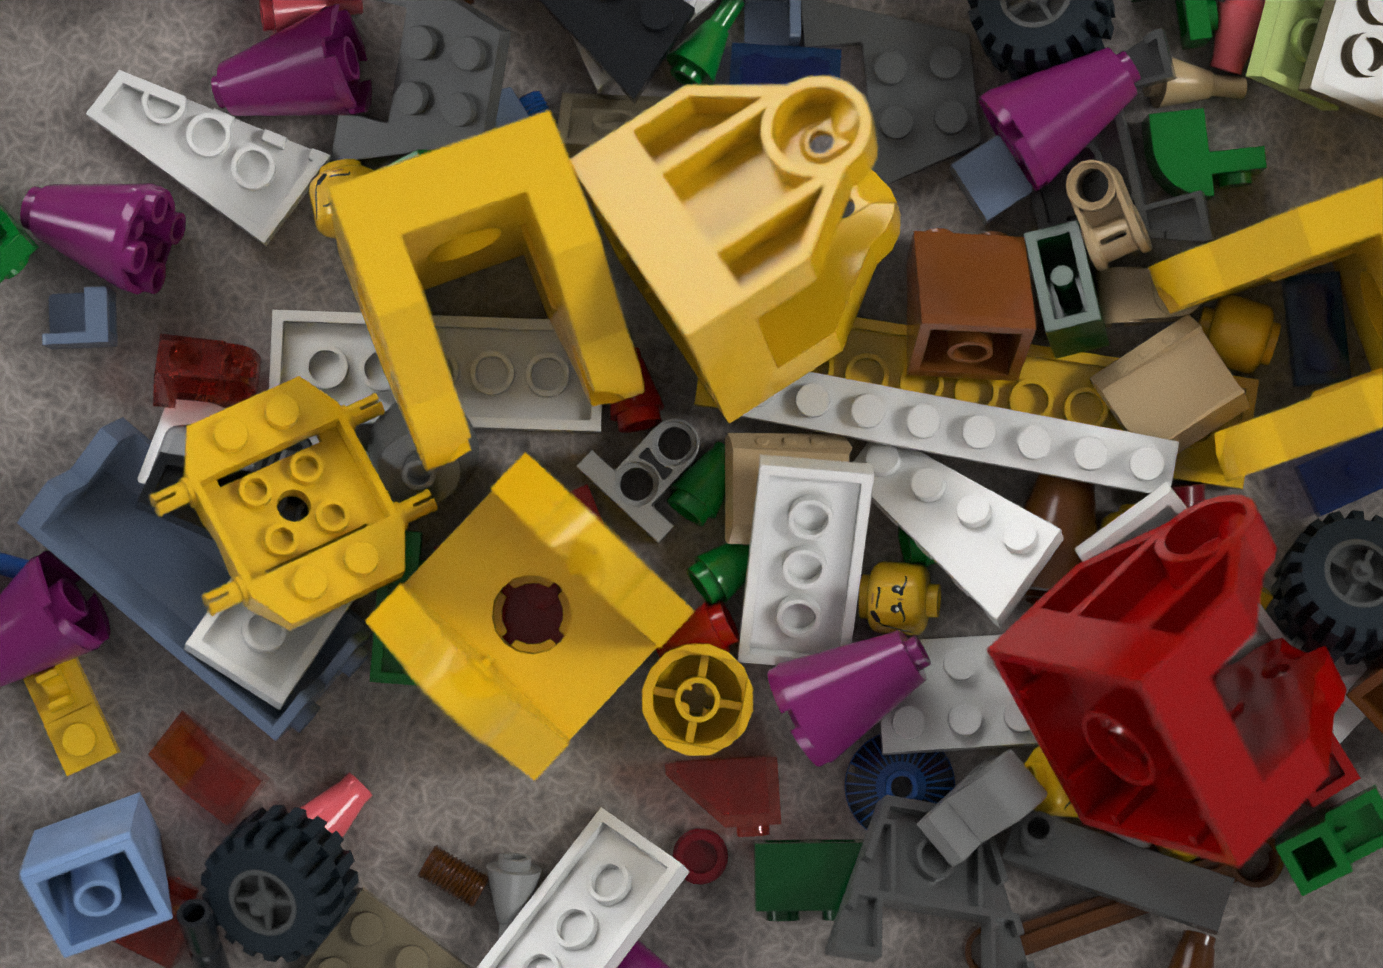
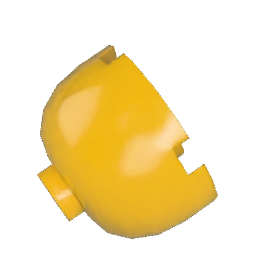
M708 643L684 644L665 652L650 668L642 687V712L651 732L667 748L687 756L711 755L730 746L746 730L753 712V687L745 668L728 651Z

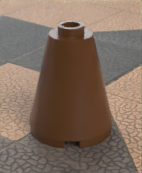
M1038 474L1023 509L1061 529L1064 539L1022 597L1021 601L1032 607L1073 567L1082 562L1075 548L1097 533L1095 484Z

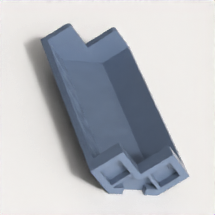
M123 417L101 427L72 468L45 483L17 521V524L273 740L277 741L291 728L300 733L321 709L315 702L342 672L351 677L370 655L371 651L364 645L373 635V630L364 619L348 608L280 710L184 650L186 642L208 612V606L205 607L201 594L208 593L227 584L231 577L214 540L136 508L138 497L145 485L139 483L137 478L152 441Z

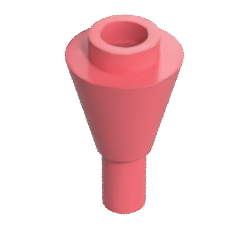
M259 0L263 31L273 30L275 34L314 12L334 4L340 5L338 11L346 9L351 15L363 14L362 0Z

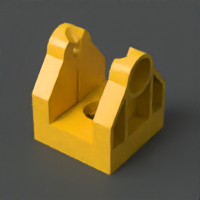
M830 76L805 77L789 85H685L570 159L578 183L617 259L729 424L843 351L876 266L893 250L900 235L901 214L897 201L891 189L872 170L877 158L878 147L875 125L864 96L848 82ZM826 135L834 140L832 148L825 153H816L810 149L812 141L818 136ZM848 201L852 202L855 205L853 213L846 218H841Z
M550 110L327 187L340 258L385 377L426 471L453 462L463 454L471 451L468 441L471 438L470 431L422 292L434 286L524 255L546 314L577 373L591 406L616 403L644 392L640 366L624 321L601 239Z
M1383 177L1297 207L1210 243L1165 259L1148 268L1159 297L1164 302L1169 313L1173 314L1270 282H1276L1332 262L1371 368L1370 372L1314 391L1308 400L1214 433L1216 455L1226 482L1383 428Z
M525 452L492 486V491L416 572L385 599L365 622L402 663L414 681L444 711L475 738L487 744L535 781L570 744V739L649 655L657 647L661 648L695 611ZM509 583L512 587L516 588L525 583H539L550 587L553 583H556L561 587L563 591L558 597L563 606V620L559 631L565 636L558 644L549 639L540 644H526L515 640L510 645L502 638L507 632L502 620V607L506 596L500 592L505 585Z

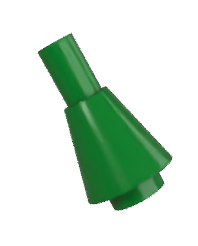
M722 0L711 18L705 20L666 56L669 65L672 67L670 74L675 80L684 86L714 84L728 40V31L745 5L743 0Z

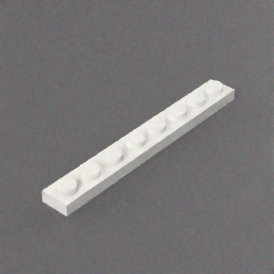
M813 372L807 373L741 416L753 420L1147 495L1166 482L1171 486L1179 441Z

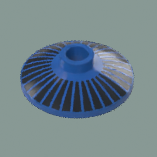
M880 734L868 740L852 757L845 776L846 800L855 819L867 830L877 802L885 795L895 796L891 791V784L899 776L909 778L912 784L911 792L903 798L936 804L940 802L955 787L953 768L944 752L882 755Z

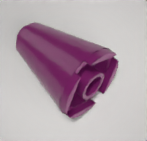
M339 4L326 6L219 63L217 75L211 79L213 96L220 108L226 107L232 116L357 115L368 112L372 103L371 79L363 82L360 81L359 61H368L359 30L351 14L346 9L338 11Z
M1107 47L987 90L986 93L979 97V105L995 136H1000L1032 188L1037 191L1043 186L1048 185L1135 98L1137 90L1134 83L1139 81L1141 77L1126 52L1121 51L1116 55Z
M43 551L38 556L32 557L0 593V688L97 650L110 637L109 619L96 593L94 592L87 601L75 584L82 578L51 551Z
M899 630L778 663L776 667L768 670L767 676L780 713L783 714L787 711L796 727L791 730L793 737L806 756L817 767H821L828 762L832 763L927 680L924 668L930 666L931 661L923 644L916 635L907 638Z

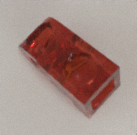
M160 333L154 371L153 406L175 408L176 400L211 402L223 408L240 403L258 394L261 357L255 350L244 345L226 343V341Z

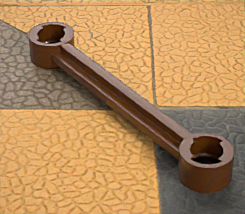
M1272 836L1265 841L1271 848V851H1268L1269 862L1265 870L1257 875L1258 879L1246 878L1238 871L1237 867L1206 858L1190 863L1234 878V883L1239 882L1253 888H1261L1273 883L1280 876L1284 866L1275 848V839ZM1097 895L1023 921L1022 926L1025 934L1021 935L1020 939L1027 956L1149 912ZM980 923L968 931L962 945L963 957L969 968H980L974 959L971 958L972 943L981 933Z

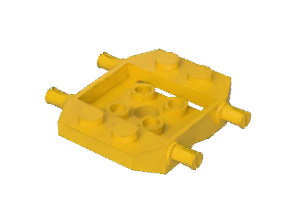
M298 376L186 427L183 477L179 479L178 483L150 494L149 499L159 517L189 503L191 508L194 507L201 522L217 543L232 579L231 582L208 593L201 594L205 607L208 606L207 611L212 617L241 602L248 610L288 630H293L403 576L405 571V531L408 528V523L437 511V504L434 498L431 499L432 494L428 489L400 503L391 500L355 433L356 426L385 414L382 402L378 403L379 397L376 393H372L370 396L348 406L344 404L340 406L333 398ZM314 435L319 440L317 444L225 486L220 487L217 482L218 479ZM285 497H298L306 503L309 513L307 517L300 521H288L278 513L277 504Z

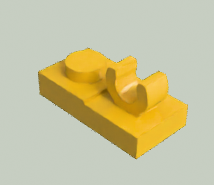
M78 657L23 678L66 776H71L121 752Z

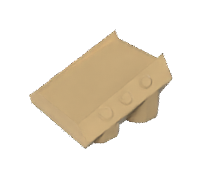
M1186 314L1090 377L1091 383L1123 431L1179 441L1177 454L1250 408L1245 391L1240 388L1204 334L1201 325L1189 314Z
M727 433L725 437V541L727 544L750 545L760 454L849 462V454L853 447L847 438L832 434Z

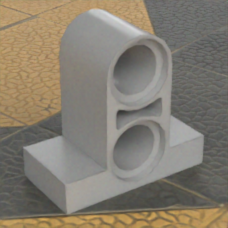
M667 419L658 424L615 471L592 450L577 465V468L659 544L674 526L652 506L692 465L698 456L700 445L698 433L692 424L683 419ZM667 431H682L690 439L691 449L682 459L671 460L660 452L659 440ZM634 470L646 472L653 481V488L649 496L639 501L628 499L621 491L622 479L627 473Z
M1010 749L998 757L992 754L980 762L917 823V826L948 863L954 867L963 862L982 842L1026 816L1045 799L1048 793Z

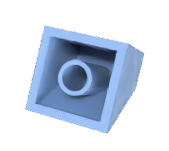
M140 792L33 832L20 869V879L64 958L173 918L161 834Z

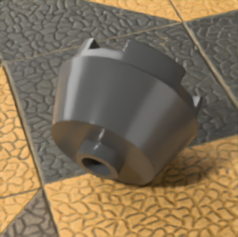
M397 402L392 404L385 411V414L376 420L368 439L369 459L385 489L393 497L402 502L428 489L432 494L431 499L434 498L436 503H439L461 488L471 478L479 459V443L473 426L465 413L464 416L471 438L468 439L471 451L463 454L453 462L428 471L425 470Z

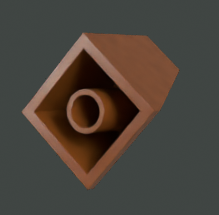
M944 228L913 231L907 255V375L1018 381L1036 330L1025 238L1008 236L998 231H988L981 234L953 233Z

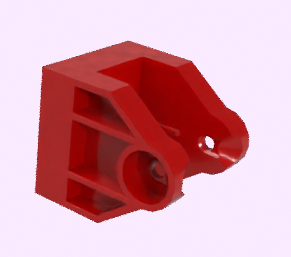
M1238 494L1221 495L1203 500L1183 510L1169 522L1077 564L986 649L1082 824L1238 868L1328 777L1334 715L1343 704L1347 689L1326 646L1305 653L1291 646L1283 638L1267 642L1252 650L1238 662L1218 670L1256 633L1264 573L1274 562L1277 547L1251 498Z

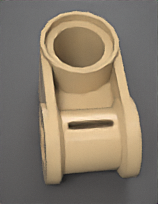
M1096 160L1082 161L1074 166L1067 176L1066 191L1079 221L1086 249L1097 270L1101 272L1108 269L1109 262L1134 251L1141 250L1143 253L1151 251L1152 244L1147 229L1131 200L1119 171L1109 163ZM1100 170L1108 179V191L1099 201L1091 202L1083 194V180L1092 171ZM1126 232L1125 236L1106 244L1107 240Z
M1113 267L1101 272L1098 270L1094 271V280L1105 327H1112V323H1124L1125 327L1154 322H1175L1186 314L1191 315L1199 307L1197 305L1170 314L1157 293L1148 268Z

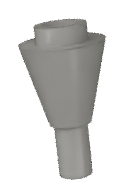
M502 853L498 855V861L486 865L496 919L499 922L498 940L535 892L542 868L531 863L532 857L527 854Z

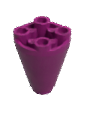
M151 183L49 184L43 188L35 186L25 195L20 210V221L23 228L31 230L34 237L114 286L137 295L142 292L157 294L161 290L166 278L165 265L172 244L177 245L181 241L186 228L185 214L176 211L175 202L170 191L162 186Z

